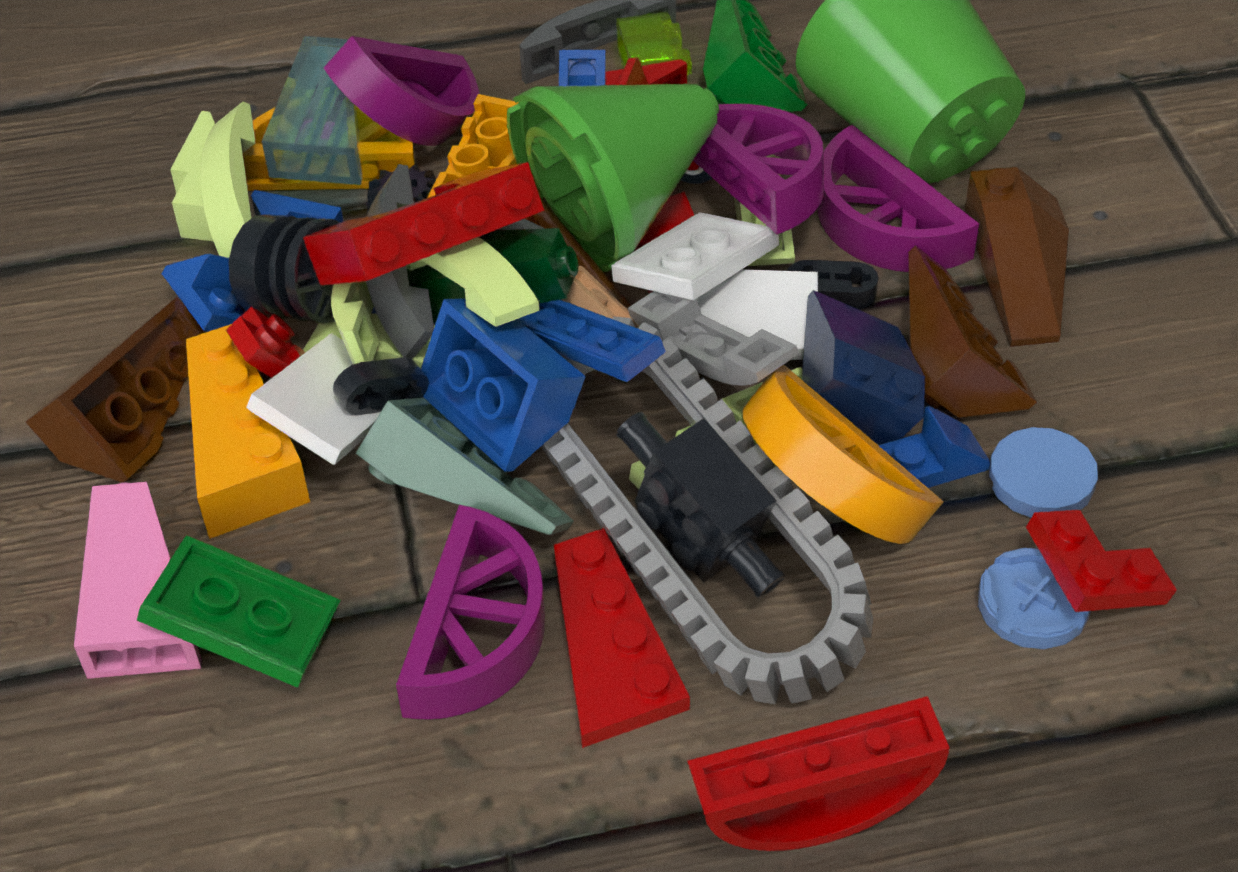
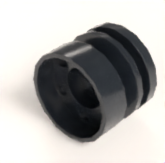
M265 214L256 215L243 224L233 240L229 257V281L235 299L243 309L247 311L252 306L267 317L276 314L281 319L292 318L297 321H311L321 324L334 322L335 319L331 308L334 284L320 285L303 237L340 222L335 219L296 218L288 215Z

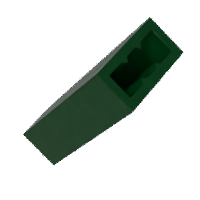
M559 228L494 230L479 236L515 268L530 287L539 303L567 298L574 277L578 274L579 266L574 249L571 246H567ZM425 265L413 270L407 268L409 286L428 289L433 324H436L444 299L466 298L465 288L431 266Z

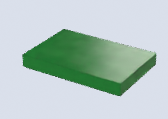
M186 535L140 606L136 621L298 688L338 610L341 600Z

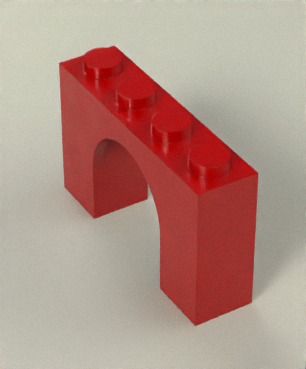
M524 162L474 172L434 187L435 196L378 215L347 220L303 237L320 285L368 281L544 211L529 163Z

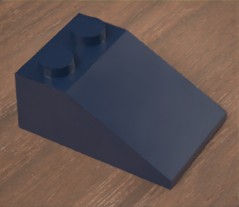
M813 290L808 295L802 380L877 445L901 439L924 418L925 376L899 327Z

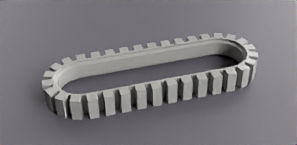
M613 316L614 320L635 327L632 318ZM645 322L638 327V329L661 338L659 330ZM670 338L662 341L666 352L642 371L653 379L691 426L704 418L777 501L768 518L826 586L832 596V610L826 625L810 643L790 652L768 654L748 648L733 636L568 423L541 447L553 465L557 466L560 474L569 486L573 487L584 506L590 509L600 527L606 530L618 551L624 554L628 564L637 576H641L646 588L656 601L659 600L663 610L674 625H678L693 649L696 648L700 659L712 674L718 671L723 684L740 696L749 687L754 701L776 704L780 685H784L791 704L810 700L812 695L809 679L815 677L825 691L828 692L844 681L838 661L856 669L866 653L862 637L871 638L873 615L870 608L872 603L858 562H854L849 546L839 535L833 536L830 524L818 511L813 513L810 501L799 488L793 489L790 478L777 466L774 467L771 459L759 445H755L749 430L741 421L736 423L731 409L722 399L718 401L713 388L704 378L700 380L694 366L687 358L682 359L679 349ZM562 356L584 375L595 370Z

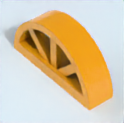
M316 96L282 104L263 113L253 120L255 144L243 153L248 191L369 189V181L379 179L380 170L392 172L399 164L407 165L408 169L415 165L412 142L383 128L363 113L346 96ZM334 138H347L342 142H333ZM318 139V140H317V143H307V142H306V141H311V140Z
M782 365L768 375L743 408V419L747 429L771 461L818 503L846 522L870 535L892 543H909L944 502L785 365Z

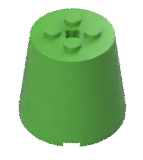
M825 0L809 21L797 49L796 70L805 86L847 123L855 126L927 183L939 182L960 173L986 156L1012 128L1020 115L1025 101L1024 85L970 0Z

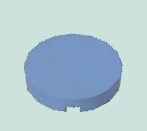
M1031 427L1012 432L999 441L991 455L989 477L993 482L992 489L997 498L1012 511L1030 518L1034 512L1083 509L1088 505L1098 480L1097 462L1089 449L1075 437L1050 428Z
M1025 547L1004 552L995 558L993 565L985 569L980 579L978 608L985 623L1001 638L1018 646L1048 649L1065 645L1081 634L1089 619L1091 611H1074L1039 549Z

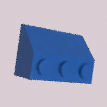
M466 298L443 300L421 366V370L429 380L428 390L423 397L504 472L514 471L569 422L586 377L518 319L495 327L466 308Z

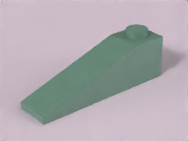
M425 398L387 401L356 452L358 456L370 464L368 466L369 472L387 484H397L458 505L473 507L488 512L500 519L548 535L568 530L574 522L533 483L522 478L513 479L507 472H504Z

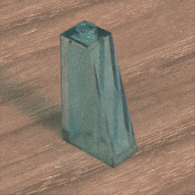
M304 36L262 139L270 178L361 185L363 177L357 106L344 95L323 68L348 39Z

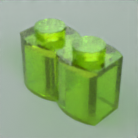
M668 12L616 19L617 47L624 68L628 58L638 57L641 66L682 59L687 63V75L692 73L690 52L688 48L682 49L680 25L678 22L672 23Z

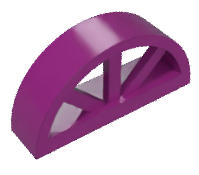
M351 36L323 67L336 86L363 113L383 128L413 143L426 146L443 144L464 123L466 117H470L475 112L473 103L479 94V88L472 70L462 55Z
M718 104L717 124L700 149L701 153H698L693 161L776 235L794 228L809 218L819 207L824 195L823 142L817 130L804 119L781 109L754 104ZM775 155V156H779V157H781V158H773V157H766V156ZM778 174H782V175H793V176H791V177H789L788 179L784 180V179H783L781 176H779Z
M850 125L829 142L823 152L824 195L817 208V212L823 229L841 249L868 264L901 272H909L908 252L915 245L944 269L953 268L974 259L979 228L977 221L855 126ZM845 174L858 186L835 185V183ZM847 202L882 206L863 215L852 208ZM895 217L902 220L901 227L884 224Z
M460 504L458 506L396 683L402 718L440 719L477 710L503 696L513 688L530 669L539 653L545 633V607L539 563L527 541L508 523L488 512ZM480 554L489 558L477 564ZM509 571L522 586L527 596L526 605L467 596V592ZM462 615L515 624L517 626L498 648L483 657L459 624L458 619ZM451 645L465 667L441 673L449 646Z

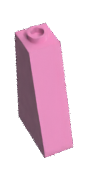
M147 482L92 486L74 648L87 679L201 669L202 658L198 646L136 621L140 606L171 559Z

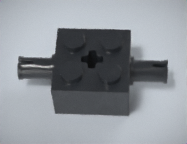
M643 412L632 415L618 428L616 436L628 446L646 467L644 478L635 499L639 515L651 529H658L671 544L674 556L686 570L694 571L704 583L730 564L752 589L758 599L768 595L784 580L786 575L783 571H780L755 543L777 500L704 418L669 442L647 420V416Z

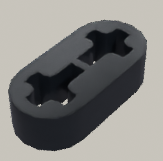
M801 260L793 263L787 269V271L818 272V292L853 308L864 309L871 306L876 300L879 280L878 273L872 266L866 263ZM852 284H858L860 287H853Z
M402 357L353 364L343 370L334 381L333 392L348 413L363 415L381 412L387 401L422 398L428 390L429 380L411 358Z

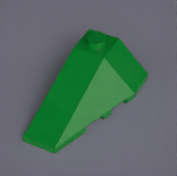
M717 0L703 66L707 85L706 89L713 93L718 104H754L773 107L787 112L802 111L807 106L802 86L793 74L790 73L786 77L782 66L787 60L782 52L777 50L769 40L772 36L756 7L748 0Z

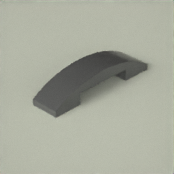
M597 0L556 16L534 30L519 45L522 80L525 84L559 73V50H590L630 35L638 44L675 32L676 0Z
M399 164L372 202L367 217L414 203L407 165ZM404 266L368 280L366 283L377 316L389 338L403 357L413 359L431 338L434 324L428 289L410 287L407 268Z

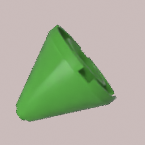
M697 84L536 86L513 98L515 103H519L507 109V129L516 163H529L539 196L547 200L560 221L602 271H610L615 262L636 250L716 126L719 105L710 90L703 89Z

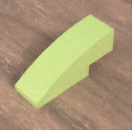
M201 111L170 171L176 190L172 206L180 236L182 238L213 241L204 212L200 183L202 152L208 134L215 124L211 113L208 111Z

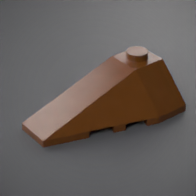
M1018 167L970 171L964 212L979 223L976 250L1010 347L1059 342L1069 228L1057 198Z
M915 245L908 252L911 351L925 376L924 400L935 409H938L941 405L958 418L1026 410L1033 407L1037 401L1023 375L1009 359L1003 363L1002 357L994 348L998 340L971 313L974 307L949 272Z
M176 297L25 422L60 462L123 483L159 450L164 439L161 434L168 418L175 414L179 405L177 398L185 380L189 378L186 339L206 333L207 331L200 327L186 306Z

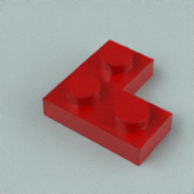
M252 306L226 329L244 360L270 378L276 376L306 353L299 346L292 343L290 339L295 334L283 319L276 314L268 318Z
M1081 510L1034 512L1026 526L1075 612L1166 605L1177 591L1151 548L1105 551Z

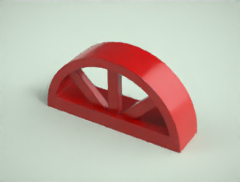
M926 696L687 760L706 823L717 837L729 844L745 849L784 851L817 846L845 838L872 827L899 812L919 797L938 777L947 761L950 747L930 700Z

